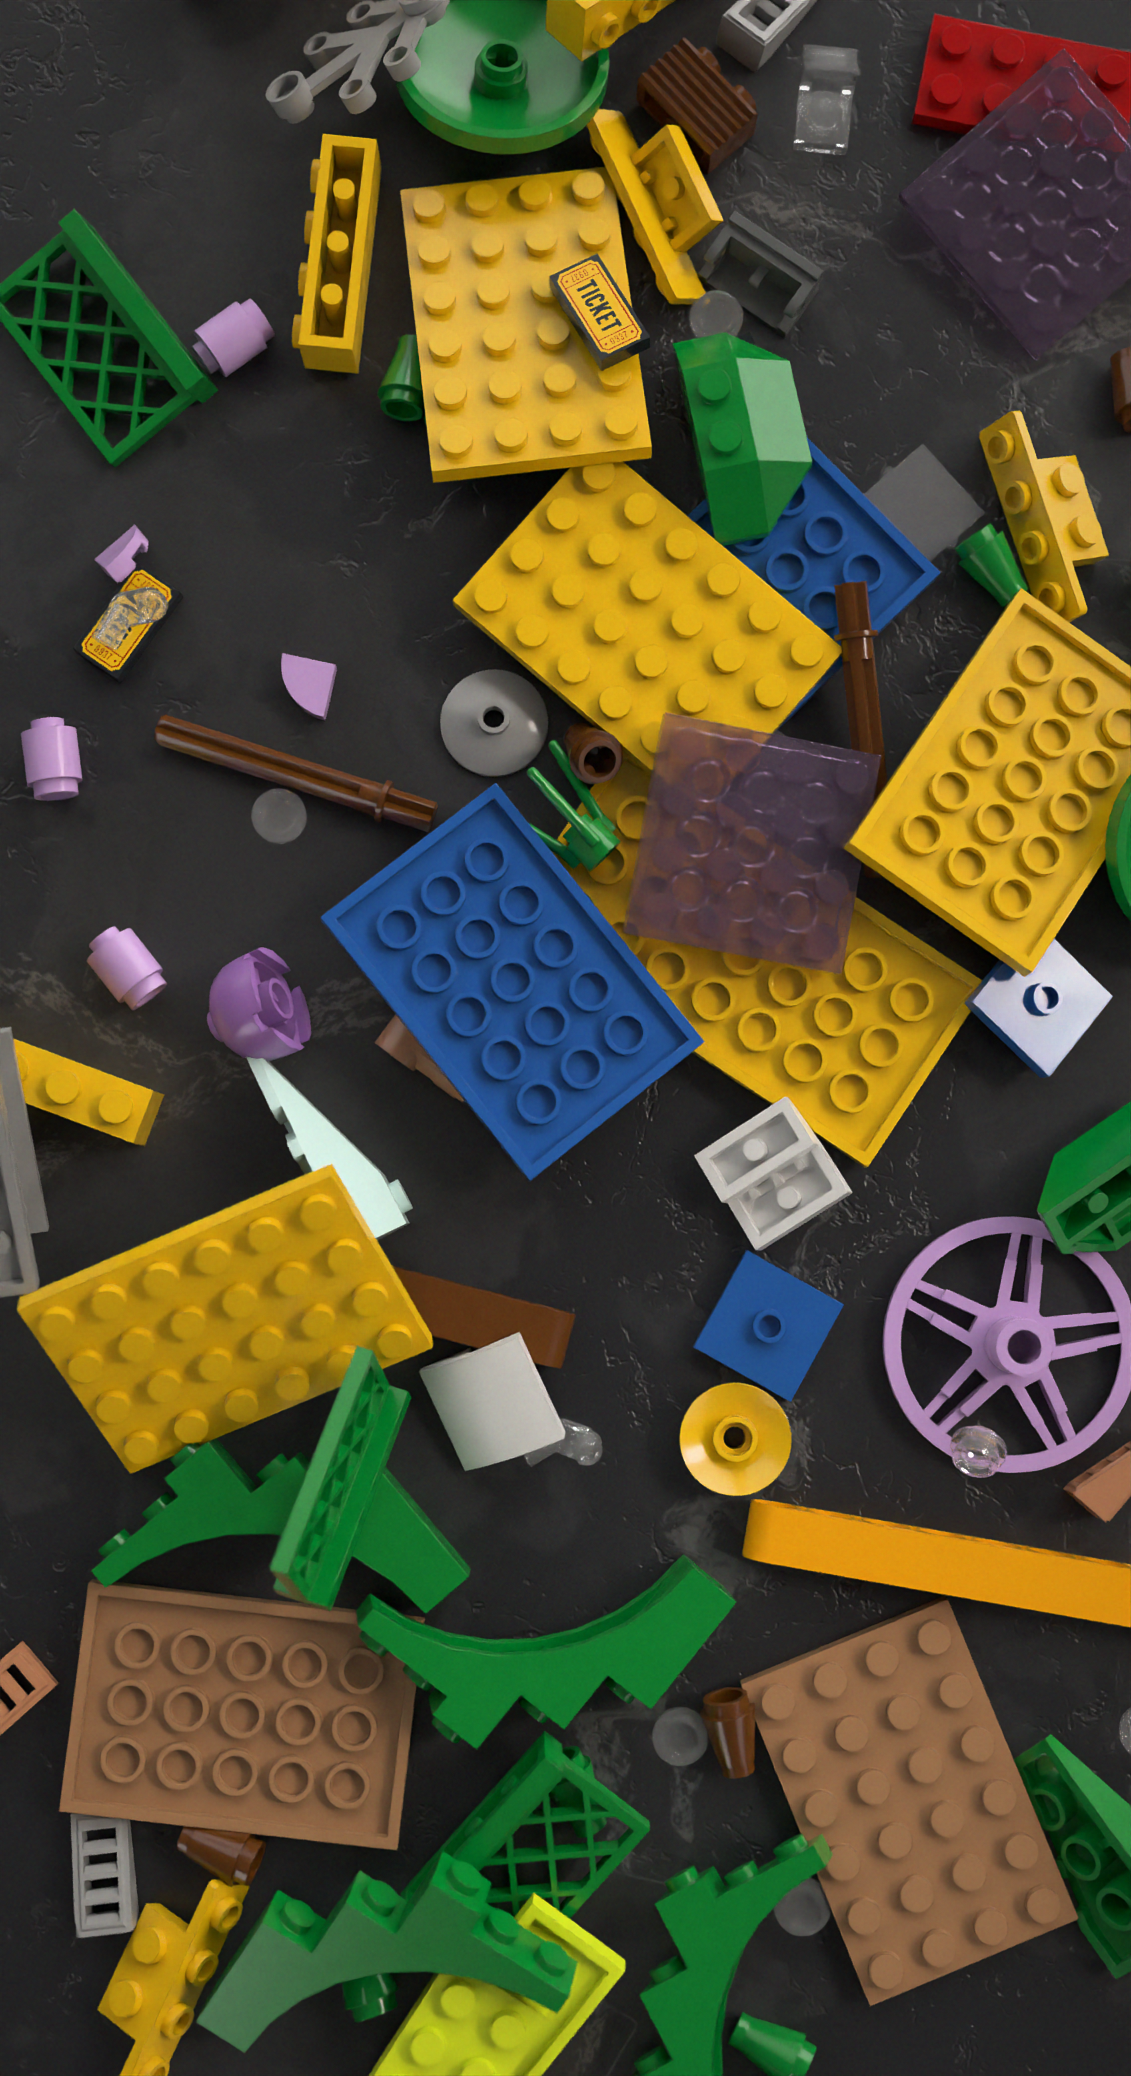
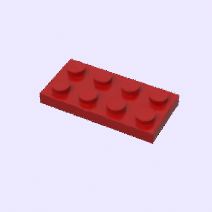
M934 14L911 124L1115 164L1120 162L1124 153L1131 116V52Z

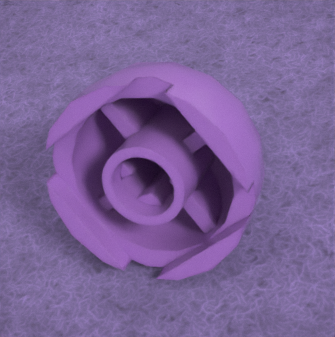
M260 947L224 966L213 980L209 995V1013L207 1014L209 1029L218 1041L224 1042L228 1048L243 1058H263L267 1062L283 1058L303 1049L304 1046L301 1043L310 1040L311 1020L305 996L300 986L295 987L290 992L282 974L291 970L285 961L273 950Z

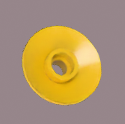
M725 1383L714 1386L703 1392L692 1402L682 1420L680 1449L686 1466L701 1484L720 1494L742 1496L762 1490L780 1475L790 1455L791 1429L785 1412L771 1395L753 1385ZM731 1427H738L744 1433V1440L738 1447H729L724 1443V1433Z

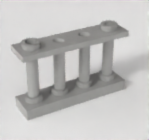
M11 1027L0 1028V1297L28 1294L38 1289L39 1276L30 1234L48 1232L49 1230Z

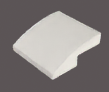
M786 1096L694 1155L721 1202L728 1203L754 1249L759 1251L853 1193L819 1139L791 1100Z
M520 1332L473 1352L470 1347L423 1367L419 1371L465 1471L492 1465L560 1441L565 1437L563 1425Z

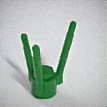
M552 740L549 742L551 752L592 819L587 814L580 817L552 784L536 768L531 767L527 771L528 777L572 825L563 835V838L569 843L568 847L531 823L530 826L547 847L560 856L573 870L581 863L591 872L621 843L613 834L617 827L604 815L585 783L574 775L570 767L569 758L559 742Z

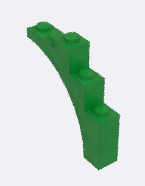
M217 1438L208 1441L203 1446L198 1442L189 1443L170 1459L176 1469L164 1478L178 1497L174 1500L166 1492L141 1513L148 1523L134 1535L130 1536L123 1529L102 1546L98 1552L104 1560L91 1570L92 1573L107 1588L141 1563L183 1544L224 1535L274 1534L283 1536L310 1467V1462L301 1452L290 1461L281 1453L256 1474L263 1483L260 1487H257ZM385 1466L352 1557L357 1558L392 1581L426 1614L469 1577L471 1568Z
M683 1554L650 1588L617 1611L576 1629L537 1638L490 1640L448 1633L406 1617L371 1594L367 1596L355 1612L358 1627L362 1629L358 1636L370 1649L383 1657L390 1651L406 1664L402 1669L403 1672L423 1690L429 1691L432 1686L436 1687L428 1697L432 1715L435 1716L432 1720L435 1728L450 1741L458 1744L463 1738L477 1749L520 1695L522 1698L518 1701L519 1704L533 1718L542 1724H545L550 1718L565 1729L607 1675L609 1677L605 1680V1684L623 1701L631 1704L637 1698L649 1709H652L733 1608L736 1601L723 1585Z
M802 1833L788 1839L773 1849L776 1859L757 1868L754 1860H751L724 1876L728 1884L724 1886L714 1865L699 1874L694 1865L664 1882L668 1891L661 1896L655 1903V1906L685 1962L683 1963L679 1955H676L657 1965L649 1972L653 1980L641 1992L640 1997L668 2053L664 2045L645 2053L634 2062L637 2070L632 2076H723L722 2031L728 1992L743 1950L760 1922L783 1897L799 1884L826 1867L833 1853L822 1834L809 1841H806Z
M442 1851L409 1901L397 1895L388 1884L374 1880L361 1871L355 1876L326 1920L314 1913L304 1902L292 1899L280 1890H277L213 1986L196 2022L245 2053L272 2021L304 1998L348 1980L379 1973L419 1971L474 1978L517 1992L541 2006L558 2013L570 1996L578 1961L568 1956L558 1944L545 1941L518 1924L516 1919L509 1913L495 1909L485 1903L492 1882L482 1877L477 1869L469 1863L457 1861Z

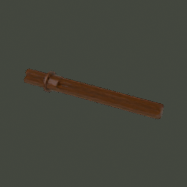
M867 581L834 585L839 634L834 635V641L840 642L842 648L859 824L888 783L873 638L878 636V630H872ZM863 863L864 873L867 878H883L882 875Z
M162 715L155 728L154 740L161 746L355 808L358 811L374 815V821L381 823L386 818L430 832L437 813V802L394 789V782L387 780L385 784H381L369 779H363L169 715Z

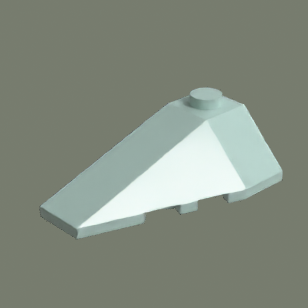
M246 1057L273 1115L280 1125L284 1123L288 1134L285 1135L287 1145L302 1171L308 1174L332 1163L376 1240L410 1224L405 1212L413 1209L400 1181L397 1179L389 1183L386 1176L269 1061L267 1062L263 1058Z

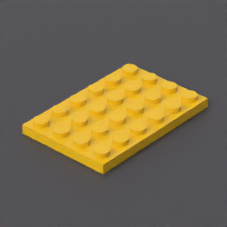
M606 167L400 190L433 483L651 458L652 445L639 354L601 371L549 286V276L598 254L632 307L615 186Z
M623 461L570 467L453 599V606L593 726L613 735L628 756L700 817L842 656V648L837 642Z
M1021 588L989 631L844 846V849L1024 977L1029 975L1039 963L1106 858L1105 842L1110 813L1120 789L1131 774V666Z
M332 1163L23 1295L19 1298L17 1308L18 1313L130 1474L175 1456L189 1443L198 1442L201 1445L340 1387L357 1346L374 1351L382 1369L433 1348L431 1332Z

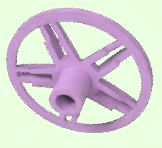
M1024 1217L980 1219L958 1226L939 1236L928 1244L902 1273L890 1297L884 1319L882 1349L885 1370L893 1395L907 1419L923 1437L947 1455L963 1463L990 1471L1006 1473L1030 1472L1049 1468L1075 1457L1095 1443L1109 1429L1121 1412L1131 1391V1303L1120 1279L1098 1252L1075 1251L1074 1255L1091 1269L1104 1286L1115 1312L1081 1313L1052 1317L1041 1316L1039 1307L1043 1265H1041L1042 1241L1045 1239L1053 1242L1044 1223L1036 1219ZM1012 1233L997 1304L994 1308H988L948 1289L943 1290L921 1280L937 1260L957 1246L987 1235ZM1021 1234L1030 1235L1024 1298L1023 1302L1010 1300ZM917 1289L974 1315L975 1318L969 1330H964L910 1299L913 1291ZM906 1308L925 1318L930 1324L970 1346L972 1349V1355L942 1387L941 1391L924 1410L910 1389L902 1362L901 1331ZM1118 1321L1119 1332L1056 1345L1053 1330L1055 1328ZM1120 1343L1119 1367L1111 1392L1097 1415L1085 1428L1075 1434L1066 1414V1411H1068L1049 1370V1363L1051 1360L1098 1351L1097 1348ZM976 1369L985 1380L936 1425L930 1417ZM1035 1381H1038L1052 1415L1065 1439V1442L1056 1445L1044 1424L1045 1422L1025 1389L1026 1386ZM1008 1385L1031 1424L1037 1430L1047 1450L1025 1455L992 1454L966 1446L946 1433L963 1417H969L1001 1386Z

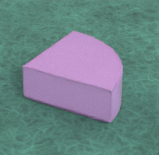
M134 525L94 560L117 583L122 582L136 567V563L132 559L138 553L146 552L149 542L137 526Z
M282 653V676L291 697L306 713L325 721L337 672L336 665Z

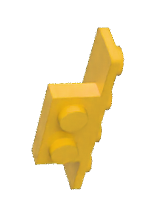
M599 109L587 124L591 134L590 141L595 151L601 156L615 186L616 197L623 203L634 227V237L639 246L645 251L654 270L658 289L670 304H700L707 298V294L687 251L724 220L680 126H664L639 149L624 115L620 111Z
M1010 411L982 430L979 438L1031 594L1070 623L1087 613V605L1074 567L1095 564L1109 556L1076 455L1037 459L1021 411Z
M221 1879L211 1880L204 1891L190 1924H187L160 1903L145 1905L97 2009L136 2040L120 2076H168L169 2062L181 2036L184 2035L193 2021V2010L205 1983L210 1980L217 1969L218 1955L229 1931L236 1925L242 1914V1903L249 1890V1886L246 1887L236 1882L231 1887Z

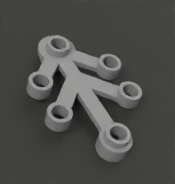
M366 0L356 4L346 17L352 31L335 34L321 32L306 42L303 51L313 68L318 71L305 79L300 71H289L280 75L269 85L266 91L268 102L279 118L286 119L289 123L301 122L314 110L313 97L354 68L349 79L341 86L339 96L350 113L358 114L367 110L373 105L377 97L370 82L390 40L399 35L395 46L385 54L383 63L393 80H407L416 74L421 66V61L415 52V48L425 27L437 23L444 16L450 0H384L379 2Z

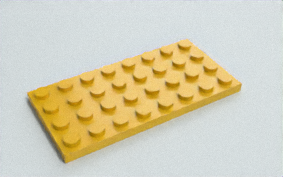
M622 750V763L617 774L606 782L594 784L590 790L604 815L617 827L613 834L621 843L591 872L581 863L573 870L560 856L554 852L552 853L705 1041L692 1053L770 1105H773L785 1096L788 1097L816 1136L864 1168H867L971 1012L964 1003L982 980L714 802L700 817ZM581 803L576 812L580 817L587 814L592 819L584 804ZM569 822L557 839L567 847L569 843L563 838V835L572 826Z

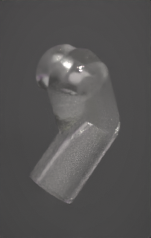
M142 587L117 593L109 604L92 638L102 645L116 650L129 627L155 622L166 614L168 609L166 597L153 587Z
M560 1418L565 1430L564 1439L523 1454L531 1467L555 1452L576 1459L580 1465L591 1466L600 1460L603 1448L600 1436L591 1427Z

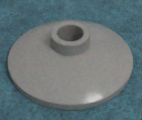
M485 670L464 678L451 690L442 708L440 728L444 744L458 764L478 775L501 777L522 770L537 757L546 740L548 716L544 701L539 692L523 677L504 670ZM492 710L499 711L504 716L503 723L495 728L487 726L483 721L485 714Z

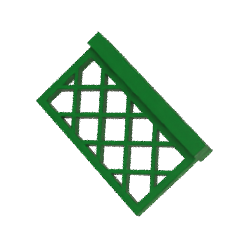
M73 209L58 222L63 230L0 284V320L107 461L116 468L194 401L199 400L203 404L218 389L94 227ZM68 250L76 261L74 284L49 282L51 263ZM38 275L37 281H31ZM86 275L95 286H85ZM20 290L36 291L33 319L13 317L4 303ZM48 292L72 294L69 322L45 320ZM84 295L104 297L108 302L105 326L80 324ZM118 317L127 328L117 327ZM22 328L32 329L31 339ZM43 330L68 332L65 361L45 359L42 355ZM79 333L104 336L101 364L76 362ZM115 337L134 338L138 341L140 349L137 368L112 365ZM149 358H151L159 370L148 369ZM54 369L63 370L62 380ZM75 371L100 373L96 402L80 401L74 397L72 391ZM111 375L136 377L133 406L108 403ZM147 378L167 380L177 392V395L161 408L144 407ZM85 410L95 411L94 421ZM106 412L132 415L130 434L113 448L104 436ZM143 416L150 417L144 423H142Z
M359 1346L355 1349L270 1566V1570L277 1577L273 1587L277 1594L327 1611L332 1609L411 1400L408 1391L390 1386L372 1350Z
M544 1731L402 1890L401 1897L407 1901L410 1900L443 1851L457 1861L469 1863L478 1872L484 1866L508 1864L510 1887L490 1888L485 1903L512 1901L513 1916L515 1917L520 1911L519 1900H528L535 1893L541 1898L552 1897L553 1907L570 1919L650 1831V1821L562 1754V1744ZM565 1777L583 1791L584 1805L550 1808L549 1793ZM590 1797L599 1804L590 1805ZM543 1801L544 1809H536L537 1806ZM617 1817L629 1827L618 1840L594 1842L592 1819ZM585 1819L586 1843L554 1845L552 1822ZM545 1823L547 1846L514 1849L513 1833L520 1825ZM506 1842L507 1850H499ZM595 1856H603V1857L596 1863ZM589 1857L590 1871L582 1880L557 1882L555 1860ZM549 1860L551 1883L518 1886L515 1863ZM567 1896L561 1903H559V1897Z

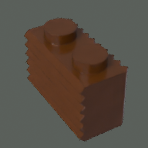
M681 38L677 45H673L669 52H666L661 59H658L653 66H650L646 72L640 75L638 78L636 100L639 106L644 107L646 113L650 114L655 122H658L661 129L666 125L680 126L698 166L701 167L704 174L708 175L754 135L758 117L756 112L757 106L751 94L743 86L737 84L732 87L720 75L719 63L707 48L701 46L696 49L686 38Z

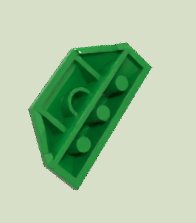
M726 332L673 343V352L713 538L722 546L768 537L812 467V458L790 361Z
M1131 1102L1054 1154L1037 1212L1057 1250L1062 1254H1074L1075 1251H1117L1131 1241Z

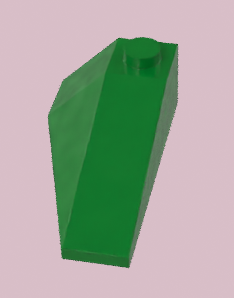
M1050 1734L1014 1758V1762L1041 1828L1048 1831L1058 1856L1054 1860L1062 1879H1068L1079 1905L1075 1909L1079 1918L1077 1919L1078 1925L1115 1979H1118L1131 1972V1806Z

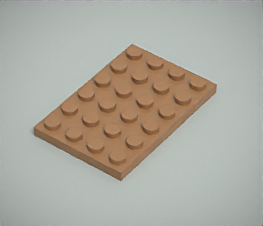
M93 1579L88 1583L59 1811L397 1850L417 1685L403 1672L402 1669L406 1665L390 1651L385 1657L380 1656L360 1639L358 1634L362 1629L358 1627L356 1609L332 1607L331 1611H327L304 1603L114 1582L105 1588L99 1580ZM405 1615L422 1623L425 1621V1617Z
M945 1596L739 1680L743 1690H746L748 1693L749 1704L755 1703V1721L800 1833L804 1835L806 1841L822 1834L833 1853L826 1867L818 1871L817 1875L870 2006L1079 1919L951 1605Z

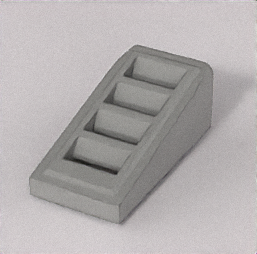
M738 0L722 17L716 39L717 44L747 68L756 72L774 54L817 0H772L785 11H782L769 0ZM753 14L758 16L760 19H762L770 26H766L764 23H762L760 20L754 17Z
M71 1813L74 1915L77 1938L126 1933L134 1930L140 1916L130 1820ZM116 1828V1838L87 1840V1831ZM117 1852V1861L90 1864L89 1855ZM118 1877V1886L92 1889L91 1880ZM119 1902V1909L94 1912V1905Z

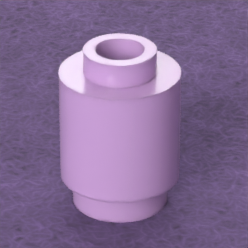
M249 298L241 305L235 301L194 330L198 342L191 347L199 361L210 374L218 369L224 377H227L267 348L266 342L274 337L275 333L262 311Z
M47 717L31 721V729L21 733L27 786L33 788L34 798L36 800L52 801L77 796L79 794L77 783H80L83 779L76 728L65 726L64 719L59 717Z
M113 926L101 933L89 944L93 953L88 957L87 963L119 1003L126 1002L132 1010H135L146 1004L166 987L167 982L160 975L163 971L162 967L131 928L119 932Z

